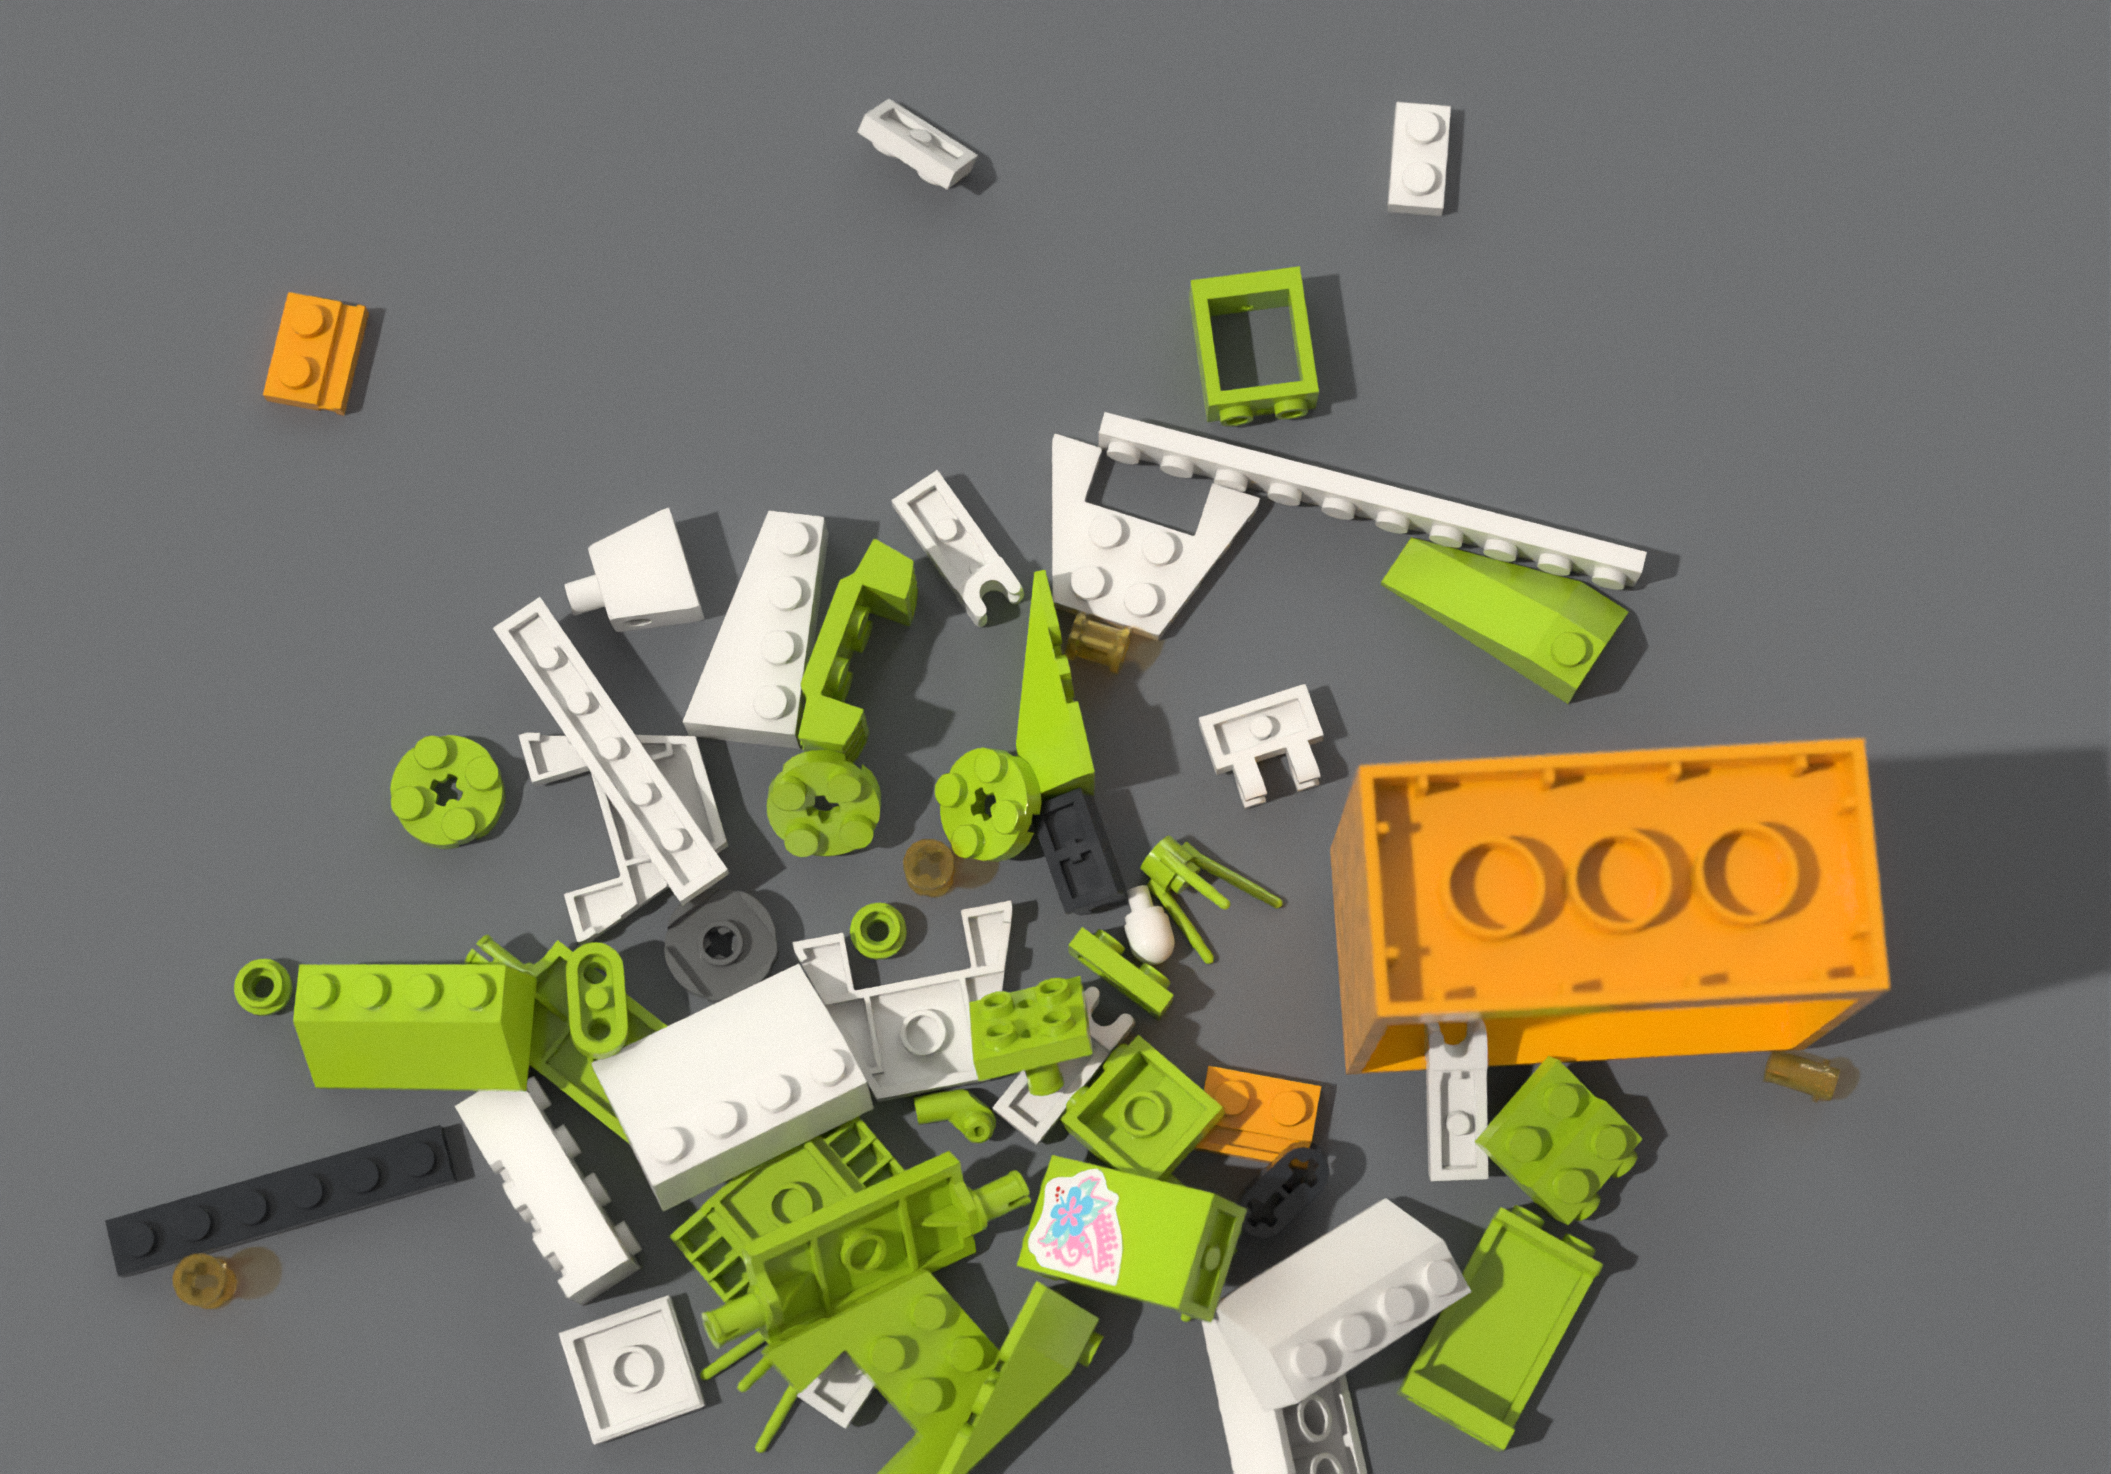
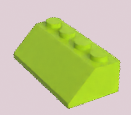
M299 964L293 1023L315 1088L340 1090L526 1092L537 977L508 965Z

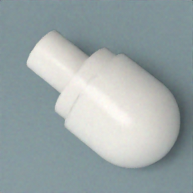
M1147 885L1131 888L1126 891L1132 913L1125 917L1126 925L1124 926L1131 952L1141 963L1149 965L1161 964L1171 956L1175 945L1168 914L1164 913L1163 907L1153 906Z

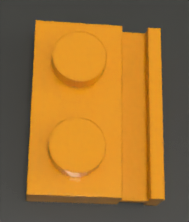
M288 292L264 387L263 396L268 402L317 411L323 409L334 411L339 415H345L369 316L366 306H349L342 304L340 301Z
M1208 1066L1204 1091L1224 1108L1226 1114L1193 1150L1269 1164L1292 1143L1300 1141L1312 1143L1321 1086ZM1297 1158L1291 1160L1293 1168L1307 1169L1308 1161L1303 1163Z

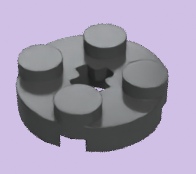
M708 888L683 906L680 903L672 913L667 925L668 931L665 936L664 951L665 960L670 972L686 991L712 1003H718L768 979L779 956L777 930L770 914L755 897L739 890ZM715 931H718L722 936L732 932L737 938L731 945L734 953L726 959L720 954L711 958L706 952L712 946L708 937Z

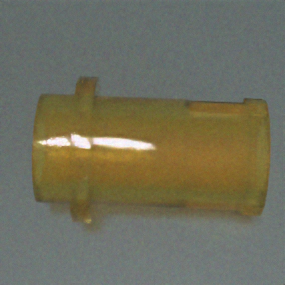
M1785 1051L1770 1052L1762 1081L1766 1083L1771 1082L1811 1095V1102L1817 1103L1819 1099L1830 1102L1836 1088L1840 1069L1830 1066L1831 1060L1825 1058L1822 1063Z

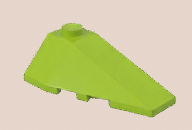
M1412 537L1380 584L1567 704H1569L1629 612L1581 581Z
M1045 570L1034 572L1016 738L1017 756L1028 762L1039 782L1042 802L1077 788H1082L1093 796L1095 793V771L1078 701L1073 702L1075 695L1071 671L1066 655L1062 654L1060 627Z
M1036 1281L1000 1350V1361L996 1369L991 1371L972 1407L971 1412L973 1413L968 1422H965L959 1431L938 1474H969L1073 1373L1077 1363L1088 1367L1104 1337L1095 1332L1099 1318Z

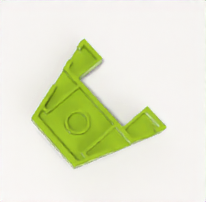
M923 1268L857 1300V1304L829 1318L823 1317L805 1326L806 1330L784 1341L777 1340L767 1345L760 1352L789 1385L799 1393H802L842 1352L850 1358L916 1432L907 1444L877 1474H938L959 1431L972 1413L971 1410L976 1397L991 1371L995 1369L1001 1354L997 1347L934 1276Z

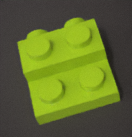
M1138 1035L1129 1045L1121 1044L1108 1056L1103 1065L1104 1073L1090 1088L1087 1085L1082 1086L1070 1097L1065 1105L1066 1114L1061 1118V1121L1066 1130L1107 1167L1164 1182L1226 1113L1218 1102Z
M1548 1056L1474 1143L1549 1217L1569 1226L1573 1220L1582 1221L1597 1209L1600 1203V1196L1597 1192L1610 1176L1618 1178L1626 1174L1633 1167L1637 1160V1153L1634 1151V1148L1643 1138L1606 1101L1595 1097L1559 1059Z

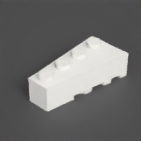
M768 511L683 719V724L689 736L800 749L801 740L798 739L806 704L800 683L814 648L829 536L824 517Z
M535 1076L527 1080L526 1092L478 1091L456 1105L455 1108L489 1166L496 1174L500 1173L505 1183L502 1186L515 1210L526 1223L530 1222L535 1229V1232L532 1233L534 1236L532 1239L541 1254L549 1261L556 1272L561 1271L564 1276L558 1280V1283L567 1298L583 1306L641 1269V1266L634 1257L636 1253L642 1250L639 1242L625 1221L615 1226L604 1208L605 1205L612 1201L608 1192L594 1172L586 1177L583 1175L574 1160L582 1151L564 1124L556 1129L544 1112V1109L551 1106L552 1103Z

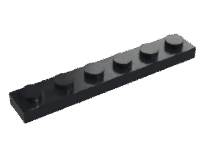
M437 1125L105 1220L117 1275L118 1277L125 1278L457 1182L444 1127Z

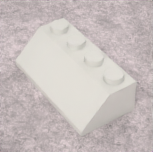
M1385 1198L1219 1299L1213 1319L1262 1410L1267 1412L1299 1403L1470 1293L1471 1290L1444 1240Z
M1214 1319L1212 1323L1202 1321L1234 1474H1367L1345 1373L1299 1403L1264 1412Z

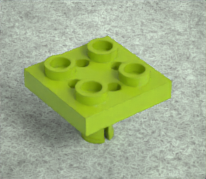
M1080 976L1068 979L1050 978L1042 981L1035 987L1010 993L996 991L985 995L980 1000L969 1002L973 1064L978 1081L1025 1071L1029 1092L1034 1096H1047L1057 1092L1064 1086V1078L1058 1066L1059 1062L1093 1054L1086 996Z

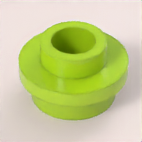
M871 903L862 907L854 915L850 925V937L854 947L860 954L870 959L883 960L894 956L903 947L907 937V927L902 914L896 908L886 903ZM875 923H884L889 927L890 931L885 940L876 942L869 938V928Z
M253 960L246 964L237 974L234 983L235 997L240 1006L249 1013L257 1016H269L279 1012L288 1003L292 994V979L289 972L274 960ZM262 979H271L274 984L272 993L265 998L257 997L255 992L257 983Z

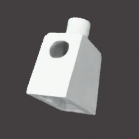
M669 508L660 510L592 544L588 551L595 575L564 584L574 616L606 607L609 620L616 632L698 622L705 619L677 527Z

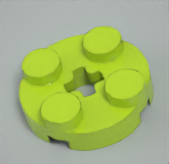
M432 735L419 740L415 747L409 750L399 761L392 776L390 787L391 808L406 831L419 842L438 849L458 848L461 844L469 843L475 838L479 840L488 834L498 822L504 809L506 798L501 771L488 751L478 743L456 735L441 737ZM448 778L457 779L456 787L463 792L462 797L459 801L449 799L445 806L438 805L439 795L434 791L438 783H445Z
M993 748L971 750L961 756L952 766L950 772L943 774L938 779L935 786V798L940 804V816L944 832L952 845L954 853L959 857L1000 862L1015 857L1029 844L1034 832L1027 831L1032 822V815H1040L1042 801L1037 777L1029 763L1021 757L1012 756L1006 750ZM987 795H994L996 803L990 807L992 817H989L985 812Z
M812 750L793 756L783 764L782 772L775 779H772L769 786L767 815L770 825L775 833L784 840L787 851L798 857H808L810 855L836 856L855 849L864 848L871 843L875 827L880 818L881 791L875 776L863 764L862 769H860L855 764L847 762L846 755L837 751ZM817 796H826V800L829 803L839 804V806L834 807L830 811H821L813 807Z

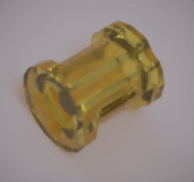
M1079 611L1069 635L1065 655L1067 659L1072 661L1077 657H1081L1109 666L1110 673L1119 675L1130 646L1133 627L1124 625L1121 629L1089 620L1088 613Z
M922 839L913 843L907 849L903 858V870L910 889L919 896L937 898L946 894L952 887L955 874L954 858L950 849L943 842L935 839ZM925 858L932 864L941 860L938 865L940 876L932 879L926 873L918 877L921 872L919 862Z
M204 1253L192 1254L184 1258L176 1266L173 1274V1288L176 1295L184 1303L207 1310L218 1309L234 1296L237 1288V1276L224 1260ZM208 1273L216 1277L214 1287H205L203 1290L195 1287L196 1276H206Z

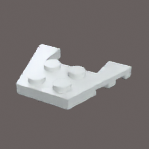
M1054 434L1052 440L1054 607L1159 641L1200 587L1202 580L1232 545L1234 538L1247 521L1249 522L1257 512L1260 498L1212 483L1196 534L1194 536L1087 503L1086 500L1102 456V448Z
M540 733L518 735L530 778L535 787L590 771L567 736L541 735ZM635 735L715 852L718 854L728 847L696 737ZM593 774L592 778L620 871V877L564 894L575 936L580 946L590 943L669 888V885Z
M1011 901L961 910L971 968L861 990H854L843 933L793 942L794 951L824 1006L842 1033L878 1102L990 1080L978 1081L973 1064L969 1002L980 1000L989 993L1002 991L1013 915Z

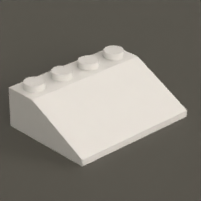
M799 964L622 1048L612 1057L599 1059L591 1063L662 1211L874 1109L868 1084L842 1033Z

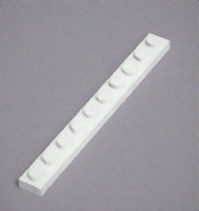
M1106 412L1104 413L1099 431V448L1107 451V456L1118 462L1138 464L1140 459L1161 465L1160 469L1172 476L1191 478L1194 473L1213 478L1215 484L1239 492L1246 491L1247 487L1268 493L1269 499L1280 504L1297 506L1302 501L1322 507L1321 511L1334 518L1351 520L1356 515L1376 520L1375 525L1388 532L1404 534L1410 529L1430 534L1429 539L1442 546L1458 548L1464 543L1484 548L1483 553L1490 558L1511 562L1515 561L1516 557L1538 562L1537 567L1540 570L1554 575L1566 576L1570 574V571L1592 576L1593 583L1608 589L1620 590L1624 589L1625 585L1634 587L1642 573L1647 552Z

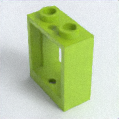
M1300 266L1191 280L1189 301L1207 422L1220 421L1223 426H1240L1253 421V416L1275 414L1277 419H1294L1306 415L1308 409H1315L1319 388ZM1289 306L1300 381L1221 391L1210 316Z

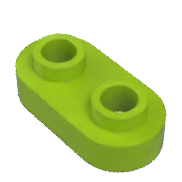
M597 942L587 943L578 947L570 955L566 965L571 1039L575 1048L584 1056L598 1060L607 1059L617 1054L624 1047L628 1038L624 967L620 955L612 947ZM599 968L606 973V978L599 984H591L586 981L585 975L589 970ZM602 1023L607 1025L611 1031L605 1039L596 1040L589 1035L590 1028L595 1024Z

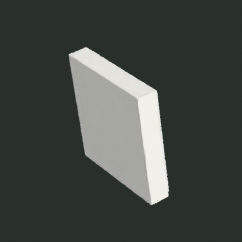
M670 1295L559 1333L594 1445L602 1444L706 1407Z

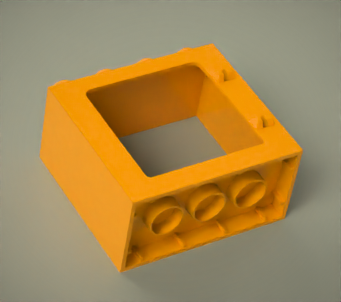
M1864 738L1359 766L1330 848L1346 1075L1425 1071V1022H1438L1444 1042L1449 1045H1456L1461 1043L1466 1037L1468 1020L1477 1019L1483 1020L1486 1027L1488 1067L1542 1064L1548 1056L1559 1059L1561 1063L1804 1050L1889 990Z

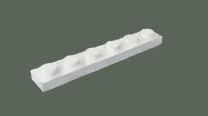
M540 597L495 626L493 629L682 906L730 874Z

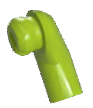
M956 1089L914 1097L919 1125L948 1120L972 1143H984L994 1133L996 1119L992 1110L966 1089Z

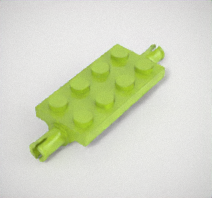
M489 934L483 936L476 944L481 950L492 957L493 961L489 962L472 948L465 959L466 965H508L537 977L529 1065L629 1143L591 1063L598 1059H591L581 1054L575 1048L571 1039L566 965L573 951L557 940L541 960L535 964L528 962L524 965L495 942ZM594 968L585 975L586 981L591 984H599L606 978ZM626 994L628 1038L624 1047L668 1027ZM598 1023L590 1028L589 1035L596 1040H602L610 1034L611 1030L607 1025Z
M947 1151L741 1245L750 1284L748 1294L712 1311L702 1313L707 1335L717 1349L759 1328L761 1336L768 1345L777 1340L784 1341L806 1330L805 1326L823 1317L829 1318L857 1304V1300L920 1268L933 1273L976 1252L973 1235L986 1230L987 1222L1021 1206L1025 1207L1030 1204L1031 1198L1028 1196L1030 1192L1021 1174L1013 1170L999 1179L972 1190L970 1187H966L963 1181L960 1162L950 1151Z

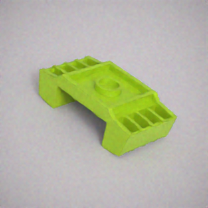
M873 539L855 573L840 579L800 683L806 701L798 739L801 740L800 745L803 746L802 750L804 752L812 750L837 751L845 754L846 761L852 764L860 756L870 733L864 709L846 704L844 701L853 679V673L848 671L851 657L854 651L860 653L864 651L872 630L873 622L868 620L869 613L910 627L917 606L918 587L915 568L913 567L914 561L877 539Z
M857 1116L735 1176L669 1237L724 1303L727 1304L747 1295L748 1287H750L741 1245L905 1170L860 1117Z

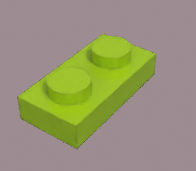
M1081 927L1068 944V953L1160 1021L1173 1004L1174 995L1167 990L1171 982L1149 964L1143 963L1138 969L1121 955L1125 948L1108 933L1098 929L1093 935Z

